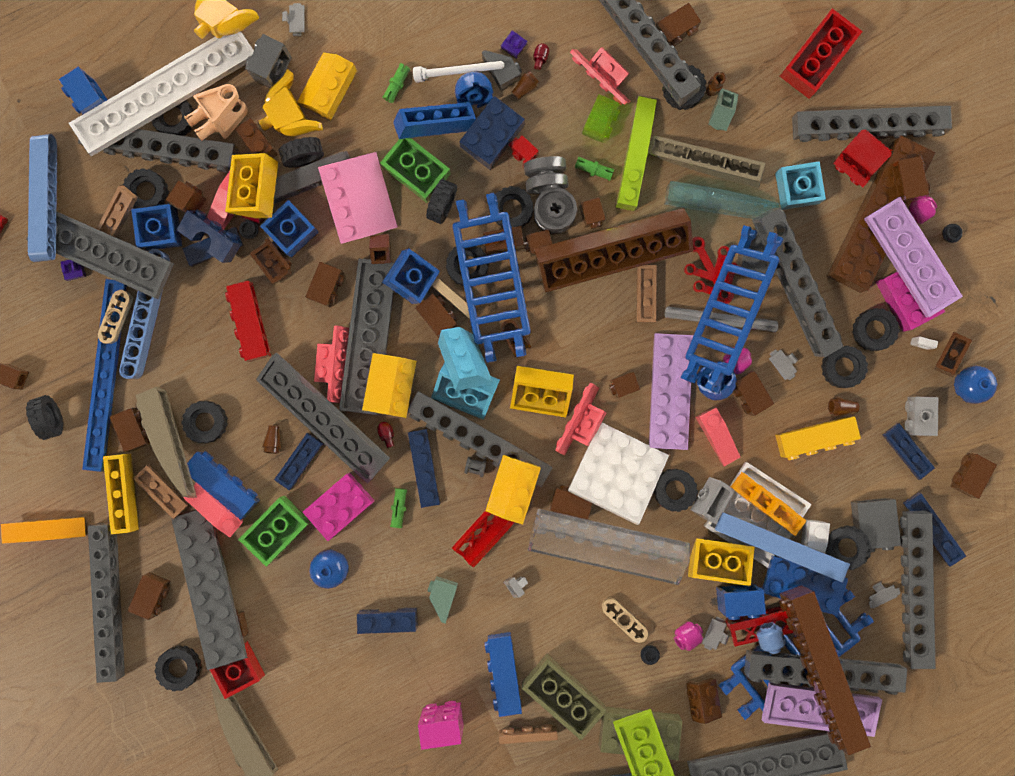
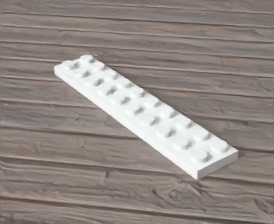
M241 32L234 35H226L222 38L213 37L71 121L69 125L92 157L246 65L248 57L252 56L254 50Z

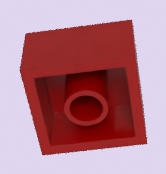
M248 641L244 642L248 658L210 670L224 699L259 682L265 676Z

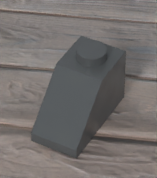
M486 50L482 52L484 63L504 62L503 69L489 70L500 91L520 80L522 70L518 62L514 63L511 57Z

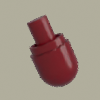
M540 43L535 48L533 60L535 61L534 69L541 70L542 64H545L548 60L550 49L545 43Z
M386 421L379 423L377 426L379 438L381 441H385L387 448L393 447L392 438L394 437V431L391 424Z

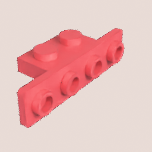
M603 47L598 50L590 61L577 49L571 50L570 53L573 55V61L579 66L583 65L587 69L586 73L594 79L596 77L601 82L599 84L601 88L606 92L610 91L614 95L613 99L618 104L628 105L631 102L618 89L630 73Z
M334 326L332 344H317L314 382L328 383L327 400L332 403H340L349 338V328L343 326Z
M590 383L584 389L583 397L580 403L575 406L572 419L567 422L563 436L557 441L555 451L562 455L567 453L573 439L589 447L607 414L605 411L591 405L599 390V387L593 383Z

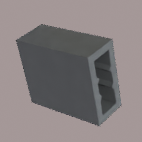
M881 498L851 502L853 526L863 530L868 535V539L871 541V552H875V548L894 550L895 546H901L896 499Z

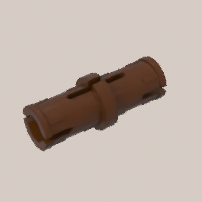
M719 72L715 73L709 80L706 87L708 96H711V94L715 96L723 88V83L726 81V76L723 72L720 75Z

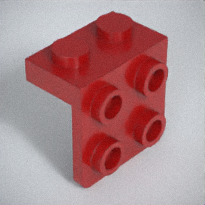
M863 129L837 156L833 164L836 165L835 168L840 173H846L852 183L864 187L869 182L871 176L891 156L892 151L871 133Z

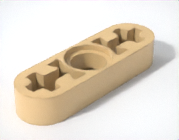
M436 277L431 286L470 319L467 303Z
M118 290L112 295L98 331V338L102 343L113 344L118 340L133 302V297L129 292ZM120 296H124V298H126V301L121 302L118 299ZM115 306H120L123 310L116 309ZM114 312L120 314V319L116 323L111 320V315ZM108 324L116 326V328L108 327ZM105 332H110L112 337L107 338V336H105Z
M608 597L603 600L601 605L603 612L630 638L638 643L644 642L647 639L648 631L646 627L616 599ZM607 603H615L614 608L618 611L617 615L611 609L607 611ZM622 615L630 617V622L627 625L620 624L619 619ZM633 624L637 630L643 629V636L640 637L638 635L635 637L636 633L631 628Z

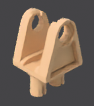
M225 84L194 95L193 97L199 104V108L184 118L191 127L205 118L208 119V122L194 130L201 141L214 132H219L225 140L247 115L248 108L239 99L237 89L233 85ZM233 92V96L230 99L224 98L226 93ZM235 106H242L240 111H232Z

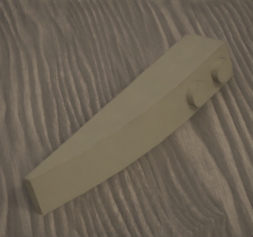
M655 135L652 137L648 150V155L664 161L757 188L760 187L766 165L764 162Z
M154 387L135 395L137 399L136 406L142 417L141 424L162 468L183 497L196 498V492L166 390Z
M212 675L210 681L218 718L227 742L235 756L236 764L243 769L245 776H274L278 767L234 695L224 699Z

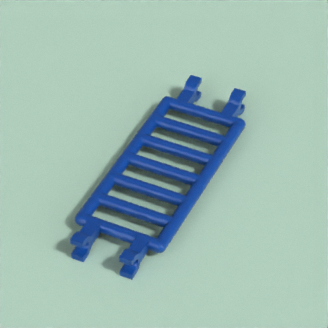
M494 193L486 194L490 215L469 219L467 201H464V199L456 201L460 221L452 225L474 342L476 344H484L487 363L497 361L493 347L494 341L514 338L516 356L527 355L523 336L531 333L509 214L507 212L499 213L497 195ZM502 220L504 228L502 233L468 240L462 239L461 229ZM506 240L507 252L466 260L464 248ZM510 260L511 271L470 279L468 267ZM513 278L515 290L477 298L473 296L472 286ZM517 298L519 308L517 310L477 317L476 305ZM516 317L521 318V329L481 336L480 324Z
M743 225L739 244L730 246L685 355V358L690 362L687 369L682 373L681 379L695 384L699 366L707 367L714 370L711 379L707 381L705 388L719 393L724 375H732L780 260L778 256H775V252L782 244L784 238L779 237L776 233L769 232L765 250L760 252L749 249L751 241L758 232L752 230L749 226ZM738 253L770 262L764 274L733 265L732 262L735 254ZM728 271L762 281L758 292L725 283ZM724 290L753 299L754 302L750 311L717 301L720 291ZM713 308L746 318L742 330L709 319ZM709 326L739 337L735 348L702 337L705 327ZM698 344L731 355L727 367L695 355Z
M847 588L845 589L841 606L855 597L851 590ZM839 610L838 616L835 617L851 637L843 644L840 643L827 625L838 658L860 642L861 638L857 632L874 622L870 615L864 612L856 621L850 624ZM784 635L785 646L789 652L801 655L788 636ZM760 644L753 649L754 651H764L761 649ZM746 655L731 666L734 675L719 684V687L727 695L734 687L741 683L753 698L750 702L737 709L744 720L749 718L758 708L763 711L765 701L740 670L745 666ZM786 666L783 668V673L789 671ZM804 668L805 673L803 675L808 673L807 668ZM763 680L768 686L769 680Z

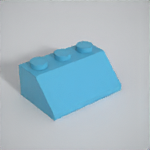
M461 327L441 330L438 345L455 391L492 384L491 376L479 345L474 342L473 334Z
M444 362L431 398L484 420L500 379L491 376L493 383L490 385L455 391Z

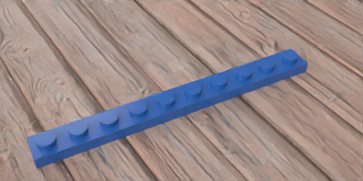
M105 279L100 326L112 295L118 290L126 291L127 285L116 280ZM120 296L118 300L125 302L124 296ZM115 306L116 309L123 310L120 306ZM118 312L112 313V322H118L120 314ZM108 324V327L116 328V326ZM105 332V336H107V338L112 337L110 332ZM121 333L118 340L113 344L102 343L98 338L82 470L104 471L103 456L107 454Z

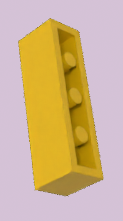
M848 416L775 435L780 456L788 460L797 459L803 453H806L807 456L817 454V450L823 448L825 451L833 450L839 444H843V446L853 445L855 440L861 439L855 416Z
M131 453L103 456L111 534L139 530Z

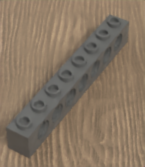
M599 0L679 106L699 94L701 87L699 78L689 71L686 61L679 58L676 48L673 45H669L665 34L655 27L654 20L645 14L640 2L635 0ZM632 20H638L639 22H638V23H633V22H631V21H632ZM648 34L651 37L645 38L642 35ZM654 49H660L662 52L657 53ZM670 63L673 67H666L665 64ZM677 78H682V79H684L685 81H684V82H678L676 79H677Z
M951 106L801 111L792 117L793 140L799 139L800 142H808L811 139L828 141L830 138H837L839 141L848 140L849 137H856L863 129L867 130L877 139H884L888 136H894V138L906 137L907 135H913V137L917 138L923 137L926 134L939 137L952 129ZM926 119L930 121L931 126L926 123ZM907 120L912 123V127L907 124ZM868 121L874 124V128L869 126ZM888 121L892 122L893 127L888 125ZM849 122L854 123L855 129L850 127ZM811 123L815 124L818 130L812 129ZM830 123H834L837 129H832Z
M137 129L124 137L122 145H118L120 141L118 140L102 151L109 155L122 153L123 156L128 158L141 156V159L147 161L160 159V162L172 164V161L179 162V165L191 167V164L198 165V168L209 170L210 167L217 168L219 172L228 173L231 167L232 155H238L239 149L231 143L205 139L201 141L199 138ZM143 141L142 147L137 149L138 143ZM162 144V148L156 152V147ZM181 147V151L178 154H174L175 149ZM196 150H200L199 155L197 157H193V153ZM219 153L218 158L212 160L213 154Z
M781 207L770 209L752 219V222L764 248L767 245L769 232L775 233V226L778 236L784 238L782 244L775 252V256H778L780 259L775 270L814 356L825 358L843 347L841 335L835 329L834 320L826 309V302L820 296L818 285L810 274V267L805 263L802 256V249L797 245L794 238L795 234L786 221V214L781 210ZM783 244L785 245V251H784V252H783V250H782Z
M419 391L408 408L407 412L410 413V418L417 422L420 419L427 423L426 427L435 432L437 429L444 432L442 436L451 441L453 439L460 441L459 445L468 451L470 448L476 450L477 456L484 460L487 457L494 461L492 464L498 468L503 455L509 456L511 454L516 455L518 460L540 466L541 469L535 488L543 486L553 468ZM427 407H431L434 410V415L431 418H427L424 415V410ZM444 416L449 417L451 420V424L447 428L440 424V420ZM459 426L467 428L468 433L465 437H460L457 434ZM480 435L484 438L482 446L474 444L473 439L475 436ZM493 445H498L501 448V453L497 456L492 455L490 452V448Z
M902 511L900 527L903 528V536L900 537L903 548L901 565L904 567V574L901 575V583L904 586V593H902L901 599L902 604L905 605V612L902 613L905 631L902 633V638L906 647V651H903V660L911 669H936L932 514L928 511ZM919 528L918 535L912 536V530ZM919 547V553L912 555L913 549ZM920 566L919 573L913 574V569ZM916 586L921 587L918 593H913V589ZM921 605L920 611H913L915 606ZM921 624V629L914 631V627ZM917 644H922L919 650H914Z
M99 523L88 526L97 683L116 682L125 676L117 534H111L110 523Z
M746 650L744 673L751 681L762 682L763 679L775 684H781V681L796 686H800L801 683H806L810 686L807 680V675L809 674L802 675L804 669L800 661V656L802 655L787 653L770 654L765 651ZM839 658L843 671H847L846 680L850 690L859 691L860 688L872 693H878V690H882L893 695H897L898 692L905 693L907 668L902 665ZM766 664H770V669L763 671V667ZM785 666H790L789 671L787 673H783V668ZM866 673V678L861 680V675ZM886 675L885 680L880 682V678Z

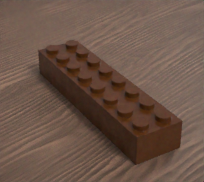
M903 136L898 137L891 143L889 149L892 151V154L879 168L827 274V277L859 293L869 290L886 255L864 218L897 199L891 165L898 160L922 156L927 172L936 153ZM912 201L904 202L907 208H909Z
M684 208L534 249L545 293L693 252L692 227L688 214Z
M800 585L779 593L781 600H779L780 606L783 611H786L788 616L786 619L787 625L790 630H793L795 635L793 641L796 648L800 649L802 655L800 656V661L803 667L807 668L809 674L807 675V680L810 686L814 687L816 693L814 694V699L822 709L820 715L824 724L829 728L827 734L831 743L836 744L838 749L844 751L848 756L870 748L869 739L815 592Z

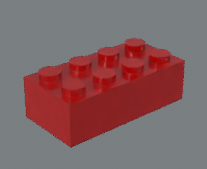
M832 8L779 77L810 99L863 31Z

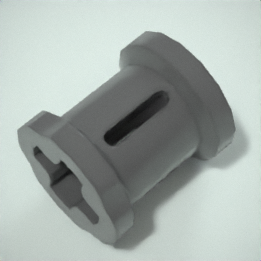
M468 457L464 473L478 474L483 478L487 461L481 462Z

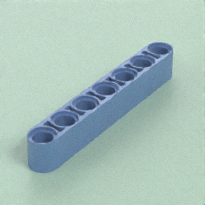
M52 134L32 136L29 148L28 256L32 262L54 260L56 257L57 142Z
M158 249L149 251V253L156 256L161 255V258L170 261L169 256ZM140 291L137 292L119 369L120 375L123 378L139 379L143 375L162 293L159 299L152 297L150 300H147V294ZM147 310L148 316L143 319L142 313ZM140 329L143 330V336L141 338L138 337V331ZM137 347L138 350H139V353H138V355L135 357L134 354H133V351H134V349ZM131 366L134 367L133 375L129 374V368Z
M724 512L714 529L840 582L844 581L850 566L849 563Z

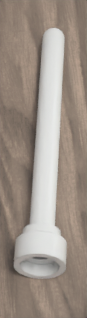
M496 61L428 70L419 66L413 68V77L415 82L419 83L424 82L428 77L503 69L504 62Z

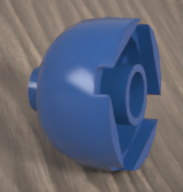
M468 72L457 80L455 86L457 103L470 102L471 105L478 104L477 108L487 105L493 98L492 84L483 73Z
M721 361L717 362L718 364L727 367L728 363H724ZM702 367L697 374V385L700 392L706 398L714 401L728 398L736 388V375L734 371L730 376L724 375L721 382V390L719 393L705 388L714 370Z
M970 366L965 367L960 374H957L954 388L956 394L963 401L978 404L986 402L994 396L997 390V380L993 372L986 367Z
M332 549L323 550L315 555L309 568L310 578L314 584L326 589L335 588L343 583L349 571L348 561L345 556Z

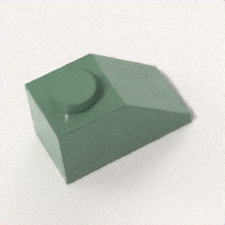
M723 88L719 91L708 125H711L716 130L727 131L736 111L738 94Z
M436 576L435 581L431 580L428 587V592H431L429 599L441 622L446 624L458 583Z

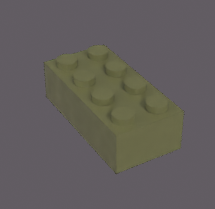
M548 654L541 659L522 681V689L580 740L587 735L607 711L602 701Z
M606 707L607 711L601 717L598 744L600 752L625 755L613 721L644 710ZM652 711L668 759L679 760L682 719L679 714Z

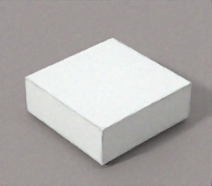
M914 337L911 340V345L930 350L937 348L938 341L924 337Z

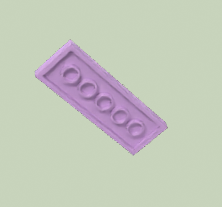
M901 197L864 218L926 318L931 317L963 297Z
M654 334L649 446L651 448L688 450L691 382L681 379V375L687 369L690 362L685 358L693 335Z
M769 682L761 719L764 723L829 731L828 726L824 724L820 715L822 709L814 699V694H816L814 688ZM852 693L867 736L875 737L882 699L876 696Z

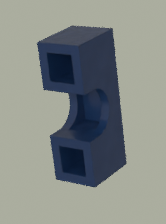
M187 210L176 230L191 241H201L207 233L211 239V245L207 252L222 263L232 262L242 245L237 240V236L223 230L222 225L218 222L209 220L206 217L207 215L201 210Z
M398 608V610L390 612L368 609L359 610L357 613V634L416 632L418 628L417 608Z

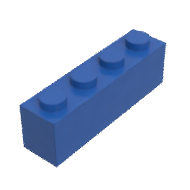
M466 102L399 109L393 124L398 138L405 139L467 132L475 122L476 117L471 103Z
M206 451L196 452L187 463L191 478L240 520L246 518L260 501L257 498V493L250 488L247 490L238 477H232L227 473L228 469L225 466L215 463L211 454Z
M511 632L488 635V641L484 643L486 653H490V660L487 661L488 671L493 673V680H490L491 691L496 693V699H493L494 711H498L499 717L522 714Z

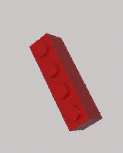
M244 281L226 286L227 292H225V297L231 305L230 317L233 322L235 321L236 329H234L236 339L240 341L239 353L241 358H244V361L251 362L271 357L254 284L250 281Z

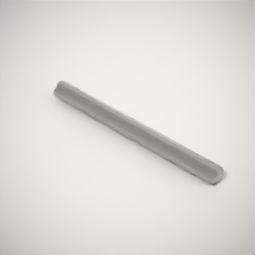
M666 307L665 309L666 318L699 322L703 311L676 307ZM711 312L709 319L743 328L746 318L713 312ZM755 318L751 329L777 332L779 324L777 321Z

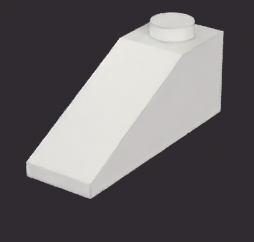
M805 519L806 523L803 525L801 544L825 554L830 524L823 521Z

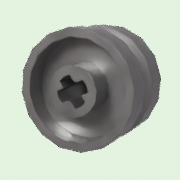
M549 156L532 159L524 163V174L530 177L526 180L527 192L530 194H541L549 188H568V176L563 174L566 171L565 158Z
M549 188L543 191L535 203V222L543 231L549 230V234L565 232L574 222L577 212L576 201L572 194L562 188Z

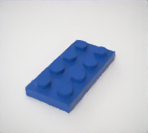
M772 555L762 589L764 594L781 599L779 593L800 585L815 592L822 612L838 616L848 578L845 577L844 581L840 582L784 558Z

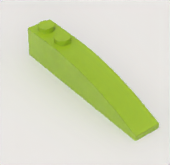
M638 96L616 208L635 211L637 207L654 121L656 99Z

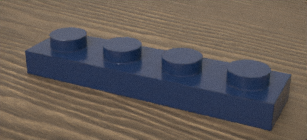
M425 429L408 432L421 508L440 505L428 431Z
M920 492L903 502L908 511H928L932 514L933 546L949 567L966 557Z

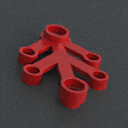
M694 237L692 239L693 252L698 253L707 271L696 268L694 264L690 263L684 267V273L688 276L694 275L710 280L715 285L727 254H721V249H725L728 253L729 248L722 246L718 249V257L714 267L704 249V239L702 237ZM695 241H699L701 247H696ZM688 266L693 268L692 273L687 272ZM728 271L724 282L732 284L736 273ZM701 280L694 282L692 286L693 290L697 293L703 292L711 295L713 287L706 286ZM697 283L702 285L701 290L696 289ZM721 290L717 301L726 304L730 303L733 300L734 293L725 291L727 292V298H723L721 293L724 290Z

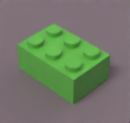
M411 138L399 139L380 162L385 171L427 204L441 179L447 180L451 175L450 168Z
M284 495L279 497L238 540L267 567L311 522Z

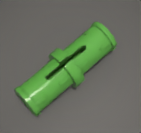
M399 64L394 77H391L389 80L390 84L382 96L383 99L389 100L390 103L394 102L411 70L408 66L404 67V64Z
M578 157L575 169L577 168L590 173V176L594 177L596 175L609 181L614 172V169L600 165L597 161L592 162Z
M395 488L394 504L391 505V510L393 511L390 527H403L407 489Z

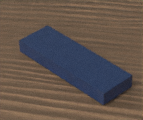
M236 227L226 230V232L229 231L235 234L237 240L242 243L241 246H244ZM210 237L182 248L189 266L193 267L214 258L207 252L211 245Z
M896 423L882 434L918 480H921L935 469L900 423Z
M306 433L274 480L290 491L324 443L310 433Z

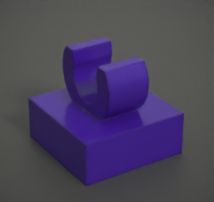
M512 30L502 43L501 48L517 59L527 45V40Z
M72 260L61 261L64 280L71 281L86 277L83 265Z

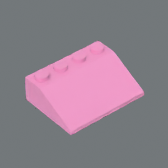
M377 152L318 167L341 244L398 227Z

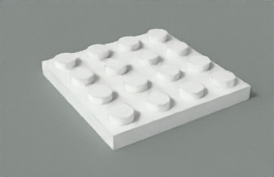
M601 423L582 458L568 491L639 525L669 455Z
M747 462L743 464L730 484L731 487L740 473L743 472L775 497L782 500L801 517H804L811 506L809 502ZM734 492L723 511L726 514L790 539L792 535L737 492ZM707 520L704 525L729 543L752 546L714 530L716 527L715 523ZM755 547L754 559L768 568L771 556L774 554Z

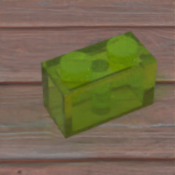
M598 94L582 134L603 143L605 138L609 139L613 130L610 127L612 120L617 121L620 110H618L620 103Z

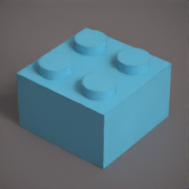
M820 161L781 167L775 173L781 210L817 205L826 200Z

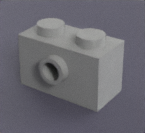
M908 397V401L905 403V410L907 412L905 430L908 435L938 436V397Z
M709 477L703 489L699 491L698 497L690 510L703 519L716 524L735 490L724 482Z

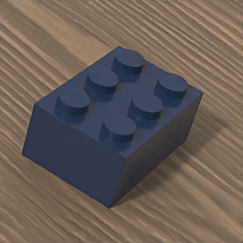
M494 96L459 141L460 148L491 170L509 147L511 141L525 126V119Z

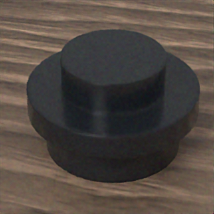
M245 220L240 224L239 232L244 238L253 239L257 236L259 227L256 222Z
M949 224L944 227L942 236L946 242L955 243L961 239L963 231L957 224Z
M647 645L642 648L640 657L645 664L653 665L658 662L660 653L655 646Z

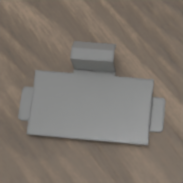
M301 3L289 5V14L287 11L282 12V22L287 21L289 32H293V36H301V32H305L304 5H301Z
M782 350L771 352L769 360L784 380L794 378V373L797 370L792 364L798 361L795 355L792 353L786 356Z
M881 582L872 586L877 593L869 597L870 608L874 609L898 597L897 595L901 594L899 588L895 589L894 585L885 588Z
M719 617L712 618L702 642L704 648L716 650L719 641L724 645L727 644L730 636L723 633L726 627L723 619Z

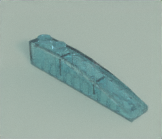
M670 181L667 185L664 205L754 219L770 209L779 208L780 203L737 192Z

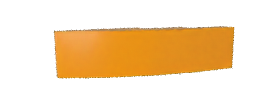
M741 472L731 485L735 492L792 535L796 536L806 523L803 517L763 486L757 484L745 473Z
M85 517L1 524L2 544L85 537Z

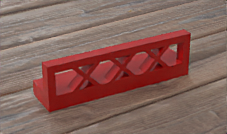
M484 511L452 546V549L474 568L515 522L496 515L491 521H487V518L492 513ZM482 528V531L474 536V532ZM469 542L467 548L464 551H462L460 548L464 545V543Z
M781 606L765 609L766 614H761L759 618L740 616L738 620L725 619L726 625L731 632L733 645L736 647L757 642L758 637L754 630L757 626L765 623H776V621L782 620L786 623L782 629L783 635L793 633V630L788 628L785 620L788 618L786 611H783ZM744 629L748 632L744 639L737 640L735 631Z

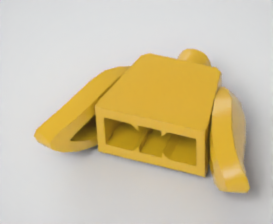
M196 0L194 16L199 25L194 29V32L201 39L208 33H211L216 38H222L226 35H234L241 32L258 20L259 16L256 11L251 9L238 10L226 0Z
M287 69L284 75L266 94L263 109L267 116L258 121L264 131L274 126L275 130L286 136H299L314 131H323L322 123L306 119L290 91L294 74Z

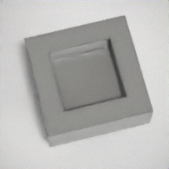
M524 576L518 579L509 577L504 581V584L514 598H519L525 594L522 588L528 584V581Z

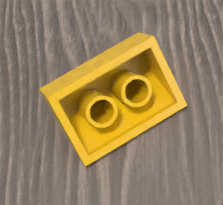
M323 53L297 103L331 121L357 73L354 63L337 54Z
M265 153L232 155L225 212L252 218H272L278 161Z
M373 353L362 410L406 418L417 361Z
M517 366L510 409L566 418L573 389L574 375Z
M503 455L485 511L523 525L541 467Z
M696 538L690 556L688 577L751 586L755 547Z

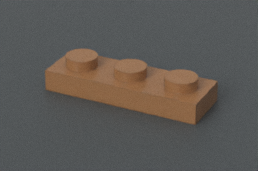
M124 185L118 186L97 230L117 238L138 197Z
M643 265L636 268V323H656L657 265Z
M149 464L133 478L173 519L189 506Z
M544 724L538 728L523 726L522 729L505 727L503 730H499V744L558 740L557 727L551 724Z

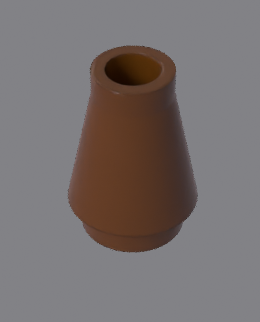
M528 71L526 74H523L511 92L520 100L523 96L537 88L539 80Z
M838 397L830 399L828 403L829 413L834 414V416L858 413L860 409L859 402Z
M268 426L262 445L264 453L279 454V449H281L279 426Z

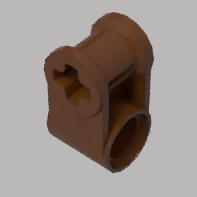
M506 320L501 326V332H505L504 326L508 323L513 324L515 330L520 329L513 320ZM523 336L525 349H531L532 347L526 336ZM514 338L505 339L514 357H517Z

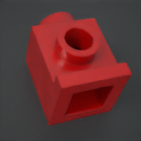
M523 135L519 139L517 137L514 138L509 144L513 157L519 162L522 160L523 167L524 163L535 159L539 154V150Z

